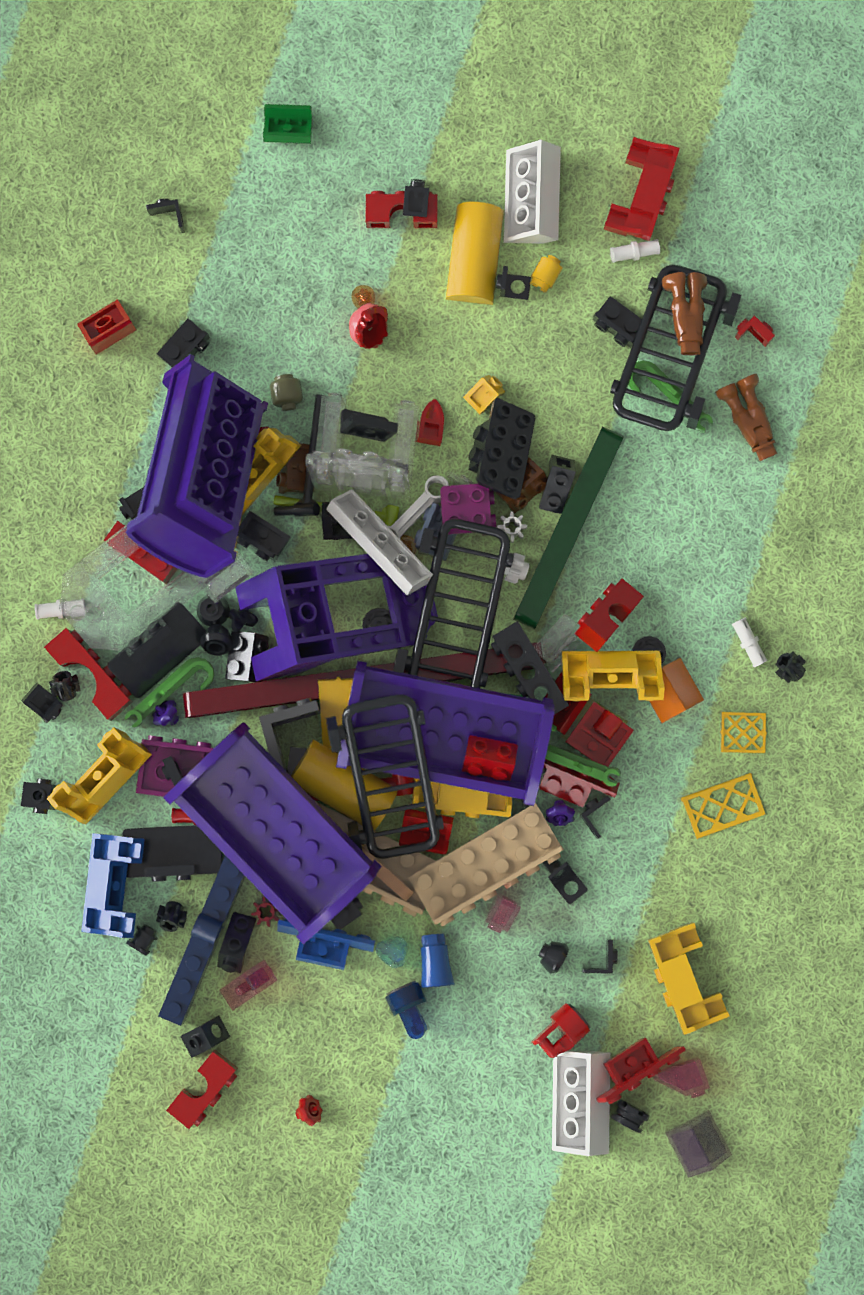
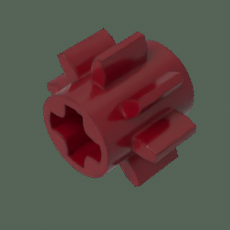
M264 896L262 897V904L253 903L257 910L251 913V916L257 915L259 918L257 925L261 924L262 921H266L267 927H271L270 920H280L276 916L278 910L271 902H267V898ZM270 906L272 916L263 918V911L260 910L261 907L266 908Z

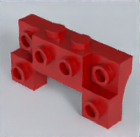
M633 137L625 164L643 169L630 209L611 204L603 230L625 237L629 234L650 241L658 214L663 215L667 205V201L663 200L665 193H671L675 179L670 177L680 150L679 147L669 144H658Z

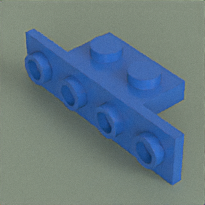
M284 919V921L278 920L277 932L298 935L299 932L287 919ZM322 927L304 944L299 942L296 960L344 970L349 947L373 952L375 940H371V937L363 934L352 936L347 935V932L340 929L329 931L324 930Z

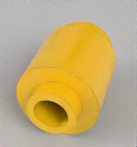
M548 255V257L542 256L531 275L532 280L530 284L534 287L539 286L541 291L547 292L549 288H552L563 269L559 265L561 261L552 255Z

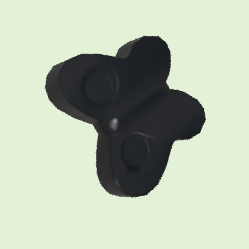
M239 608L238 611L231 609L228 613V617L232 620L231 628L234 632H239L244 625L254 627L258 622V618L249 612V609L240 610Z

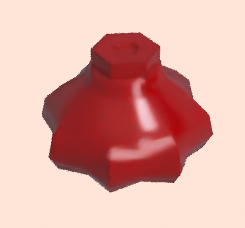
M307 1095L299 1100V1107L296 1109L295 1115L297 1119H301V1121L306 1122L309 1126H313L321 1121L323 1110L319 1100L315 1099L312 1095Z

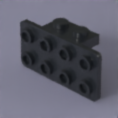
M499 398L493 400L489 419L480 426H477L473 433L474 445L468 457L470 460L468 470L477 473L476 481L479 485L512 499L520 497L536 419L533 413Z
M177 602L160 618L150 623L146 630L138 637L133 638L120 653L108 662L107 666L136 698H140L200 646V638L206 630L182 603Z
M197 825L125 829L122 833V836L144 839L142 864L128 863L127 878L152 877V882L167 881L166 876H176V881L191 880V875L217 874L222 864L221 850Z

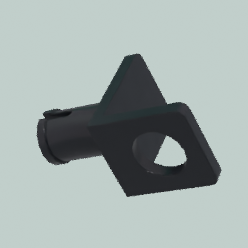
M558 859L550 864L547 860L542 862L551 873L548 876L549 880L568 904H572L588 891L568 862H565L563 865ZM568 882H576L578 884V891L573 895L567 894L564 889L565 885Z

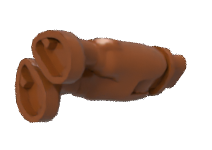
M684 272L666 275L662 278V286L664 290L673 294L671 311L673 313L675 334L678 339L677 344L681 346V354L699 355L700 345L703 343V313L705 310L701 293L707 287V277L697 272H692L687 277ZM685 284L689 290V302L685 298Z
M755 373L739 380L736 385L735 383L729 384L715 391L719 400L725 401L732 410L733 422L738 426L743 437L752 448V453L756 452L759 460L763 461L776 455L777 451L773 445L776 442L772 440V429L765 413V407L756 397L755 387L759 383V377ZM738 390L747 404V410L742 406L740 402V399L738 397Z

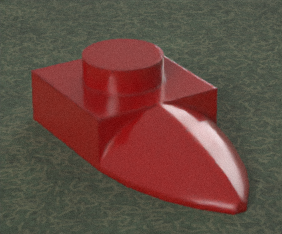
M433 399L422 412L417 442L440 447L443 438L444 413L439 402Z

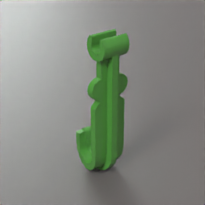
M645 360L636 362L635 368L668 378L652 362ZM633 372L628 385L632 390L641 393L640 388L634 382V376L637 373ZM647 377L672 403L678 405L683 392L679 387ZM702 411L696 428L701 433H706L705 428L700 424L701 421L706 420L712 426L713 420L710 415Z
M200 657L187 660L140 704L127 712L125 720L130 718L131 715H136L138 720L132 727L140 726L142 721L155 710L157 705L162 704L200 669L205 670L208 674L207 679L200 686V690H206L214 679V668L211 663Z
M552 724L551 731H555L557 727ZM548 744L545 759L604 781L608 786L617 785V781L609 778L610 773L620 776L621 771L617 767H608Z

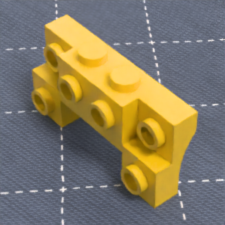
M265 428L256 438L258 441L253 446L256 449L242 515L301 446L292 436L283 435L277 428Z
M562 651L561 666L564 701H589L590 688H637L639 700L653 701L664 699L665 687L660 651Z
M114 727L97 744L103 754L74 785L63 781L53 789V792L47 798L56 810L70 815L85 825L152 755L143 744L132 740L127 733Z
M431 781L435 809L441 810V814L455 816L456 812H465V817L480 818V814L511 817L512 797ZM414 787L412 804L424 802L422 787Z
M694 922L648 939L657 965V969H654L658 983H663L667 992L663 993V997L667 1007H673L684 1035L730 1017L720 992L702 998L685 953L703 946Z

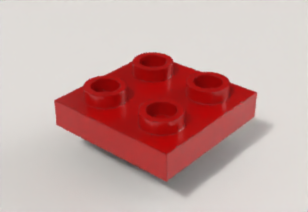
M593 702L565 742L588 759L609 766L634 730L616 715Z

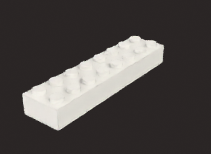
M353 489L330 501L327 511L406 595L428 584L433 574Z

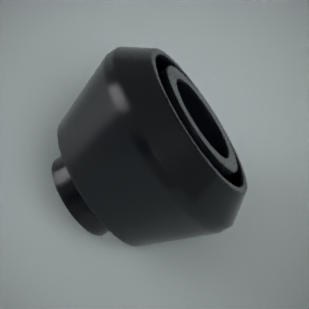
M209 594L199 601L197 616L204 625L209 627L215 624L222 625L228 619L229 604L222 596Z
M215 624L208 627L200 638V645L208 654L220 656L232 649L233 641L227 628L223 625Z
M551 941L549 945L544 943L538 954L541 957L540 963L550 974L557 973L567 957L569 948L566 943Z

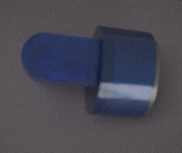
M413 981L388 992L385 999L393 1017L400 1016L409 1037L419 1039L425 1035L427 1025L419 1012L418 1006L426 1003L427 999L419 982Z

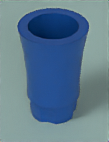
M445 934L421 936V988L455 985L450 967L448 945H445Z

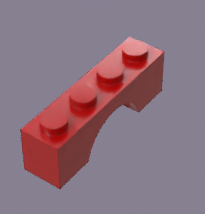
M65 628L44 648L62 667L80 664L91 670L96 680V692L92 703L107 720L112 721L133 702L129 698L132 693L123 684L119 686L113 680L116 676L109 670L107 665L103 668L98 663L100 657L91 647L87 650L83 646L84 638L75 629L71 632Z

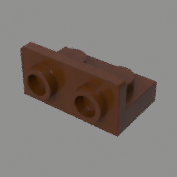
M299 443L301 444L300 448L277 474L276 485L279 486V494H285L288 491L304 492L309 444Z
M528 457L520 497L512 499L498 492L495 493L515 514L520 509H523L537 494L544 491L548 478L545 472Z

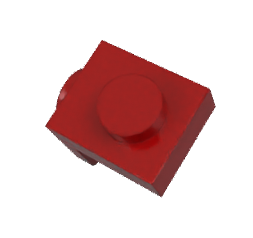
M755 315L750 320L745 318L736 328L738 330L735 336L737 340L749 331L765 347L775 337L772 333V327L764 321L761 322Z

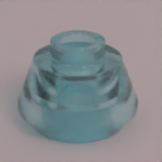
M390 936L376 945V953L386 965L392 968H400L404 965L408 954L407 943L399 936Z

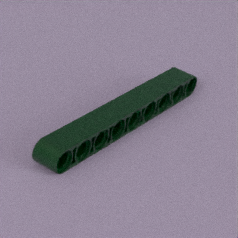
M602 426L513 620L536 629L624 438L623 435Z

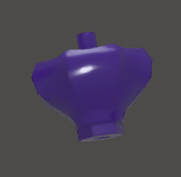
M165 700L162 704L157 705L155 712L152 714L153 723L156 726L175 725L179 721L174 700Z
M563 800L555 801L554 805L546 810V821L554 826H566L575 820V810L567 806Z

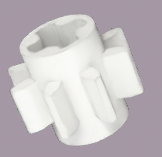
M511 511L510 517L505 518L501 516L500 519L503 525H498L497 528L504 530L511 543L514 542V537L518 536L523 539L524 536L520 531L527 529V525L521 524L523 515L517 518L514 517V513ZM510 522H514V525L519 527L515 528L513 533L510 532L509 528H506Z
M514 552L511 568L506 567L505 581L514 584L518 582V579L524 581L529 569V563L524 562V555Z

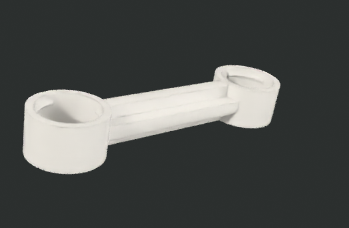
M430 477L425 483V492L392 526H388L399 539L433 502L441 503V495L434 496L430 494L428 488L433 483L449 486L444 477Z

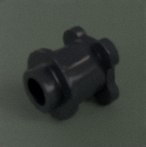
M146 924L142 927L137 925L134 937L127 940L126 944L147 956L150 953L148 949L154 940L157 941L158 939L155 935L157 931Z

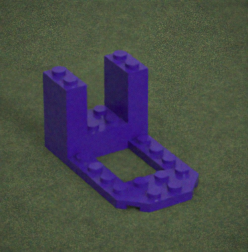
M369 554L274 566L235 586L240 610L269 606L278 646L251 657L256 681L297 675L339 658L414 646L427 585L406 595ZM382 578L392 624L335 633L324 586ZM433 601L431 616L438 617L435 601ZM429 620L427 632L434 625L435 621Z

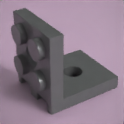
M311 698L297 701V706L289 708L287 705L273 708L274 713L259 717L268 752L285 771L287 768L275 727L320 714L318 702L312 701Z

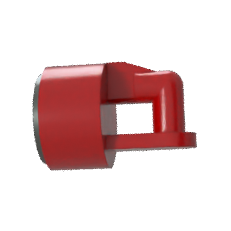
M565 1003L550 1016L552 1023L531 1042L534 1046L538 1044L550 1058H555L559 1054L572 1049L590 1032L591 1027L570 1003ZM558 1028L563 1036L552 1044L547 1036Z

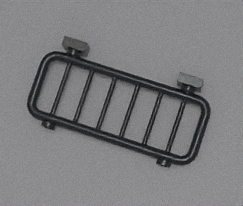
M672 264L661 269L657 278L651 277L648 291L652 293L620 381L614 379L610 393L614 394L612 403L614 411L624 419L661 431H672L679 427L684 417L688 418L686 427L696 430L705 399L696 396L693 404H690L689 401L720 313L725 315L722 324L732 327L742 295L732 292L730 301L725 300L727 288L721 279ZM676 272H684L686 277L692 272L704 274L707 277V284L714 286L718 291L715 301L701 297L705 304L713 307L708 321H703V326H706L702 335L703 343L700 345V354L695 355L693 363L642 347L648 331L678 340L675 334L650 327L655 310L673 316L671 310L659 307L657 304L662 290H664L662 278ZM685 292V297L690 299L689 293ZM640 351L691 367L686 384L635 368ZM634 372L684 388L678 405L627 389L632 373ZM625 393L674 408L676 412L671 421H662L628 410L623 407L622 401Z
M450 519L441 525L438 536H433V529L424 528L418 554L428 556L430 550L434 551L430 569L433 576L426 587L412 656H407L408 650L398 648L393 671L404 673V670H407L408 674L417 676L418 670L421 668L471 679L470 687L485 688L488 673L483 671L506 567L511 568L514 554L509 553L510 539L504 530L462 519ZM457 528L496 537L501 543L499 555L446 544L448 533L451 529ZM445 548L497 560L494 578L491 579L441 568ZM439 573L491 583L492 588L489 602L486 603L436 592ZM434 597L486 607L487 611L483 627L431 616ZM429 620L481 631L478 651L426 640ZM424 644L476 655L473 675L421 664Z
M401 694L349 705L342 714V725L340 726L337 725L336 716L326 718L332 753L342 751L341 741L346 740L363 830H359L357 821L348 822L349 838L361 850L362 845L366 844L369 853L380 859L423 852L437 845L440 838L439 830L444 829L442 814L437 815L421 730V725L426 724L423 709L418 710L415 701L410 696ZM394 705H405L407 707L408 718L353 728L352 717L355 713ZM410 722L413 739L362 749L357 748L355 733ZM414 744L416 760L367 770H362L359 754ZM418 765L420 781L366 791L363 775ZM418 786L422 787L424 802L370 812L367 796ZM425 807L428 820L426 823L374 832L371 819L373 816ZM429 827L430 837L426 841L387 849L377 847L375 837Z

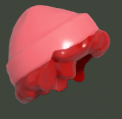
M367 303L353 312L349 321L351 339L365 349L377 348L383 344V339L388 336L387 308Z

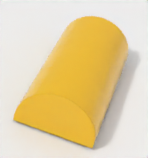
M463 202L457 205L446 300L493 305L504 215L502 208L484 202Z
M313 739L291 774V777L306 793L362 825L351 766L347 765L346 769L337 768L338 753H332L331 749ZM373 774L363 775L366 791L392 787V785ZM397 791L367 796L370 812L389 809L396 797ZM386 814L371 817L374 830L380 825Z

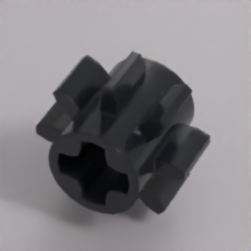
M794 651L784 653L775 664L779 668L775 673L781 680L784 679L787 683L798 681L804 676L806 669L802 665L806 661L801 655H796Z
M68 671L56 673L53 676V680L49 681L53 698L58 696L61 701L74 699L77 695L76 692L81 690L77 675L71 676V673Z
M169 901L165 906H159L156 922H160V927L163 930L175 932L178 926L184 928L188 912L183 911L184 907L180 903Z

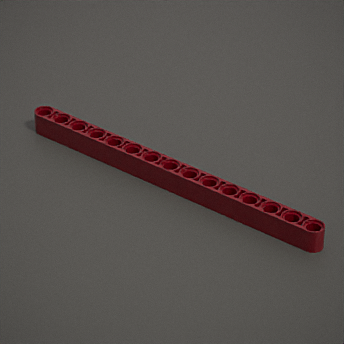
M541 642L531 643L544 663ZM513 645L509 647L508 653L512 658H519L522 656V649L518 645ZM493 648L488 649L483 672L488 673V676L507 673L503 666L507 662L502 654L497 656ZM457 653L422 658L420 663L473 675L477 656ZM394 663L369 667L393 671ZM525 666L522 668L521 671L530 670L533 668L530 666ZM355 668L186 692L182 694L185 718L293 704L307 698H311L312 701L319 700L318 680L336 679L338 676L341 679L354 678ZM419 668L417 675L445 682L466 679Z

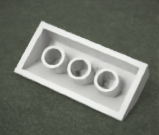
M539 140L506 150L504 243L544 244L558 240L560 146Z
M568 1050L553 1058L552 1151L584 1156L609 1154L610 1104L608 1102L598 1103L596 1099L610 1089V1075L603 1064L610 1059L609 1052Z

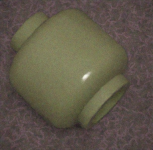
M292 374L276 376L274 378L275 381L270 384L273 405L281 407L282 411L296 409V405L303 400L300 380L294 378Z

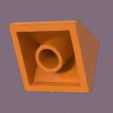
M679 658L662 667L665 687L664 699L649 702L661 723H664L704 701V698L682 659Z

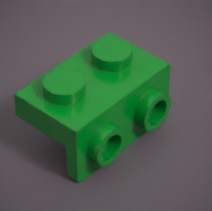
M264 105L263 142L311 144L312 106Z

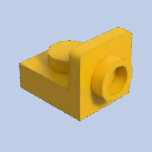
M487 375L482 377L463 398L480 415L492 404L493 400L502 396L505 390L502 388L503 385L495 376Z

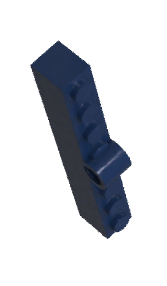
M226 855L203 910L194 924L190 941L158 1017L179 1026L185 1023L246 877Z

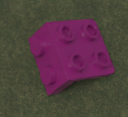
M479 484L443 486L440 489L442 524L450 519H462L496 527V515L491 514L490 505H495L493 490H489ZM454 528L449 531L448 535L475 532Z

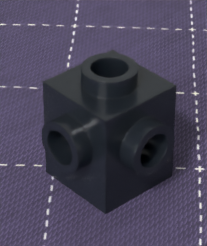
M38 778L36 783L24 782L21 806L33 808V813L48 814V810H56L47 800L56 785H51L52 780Z

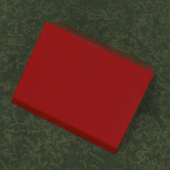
M118 299L77 323L96 355L136 331L135 326Z

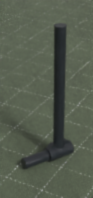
M317 394L315 396L303 499H300L292 506H275V516L294 515L295 517L317 516L320 513L319 504L312 498L325 401L324 395Z

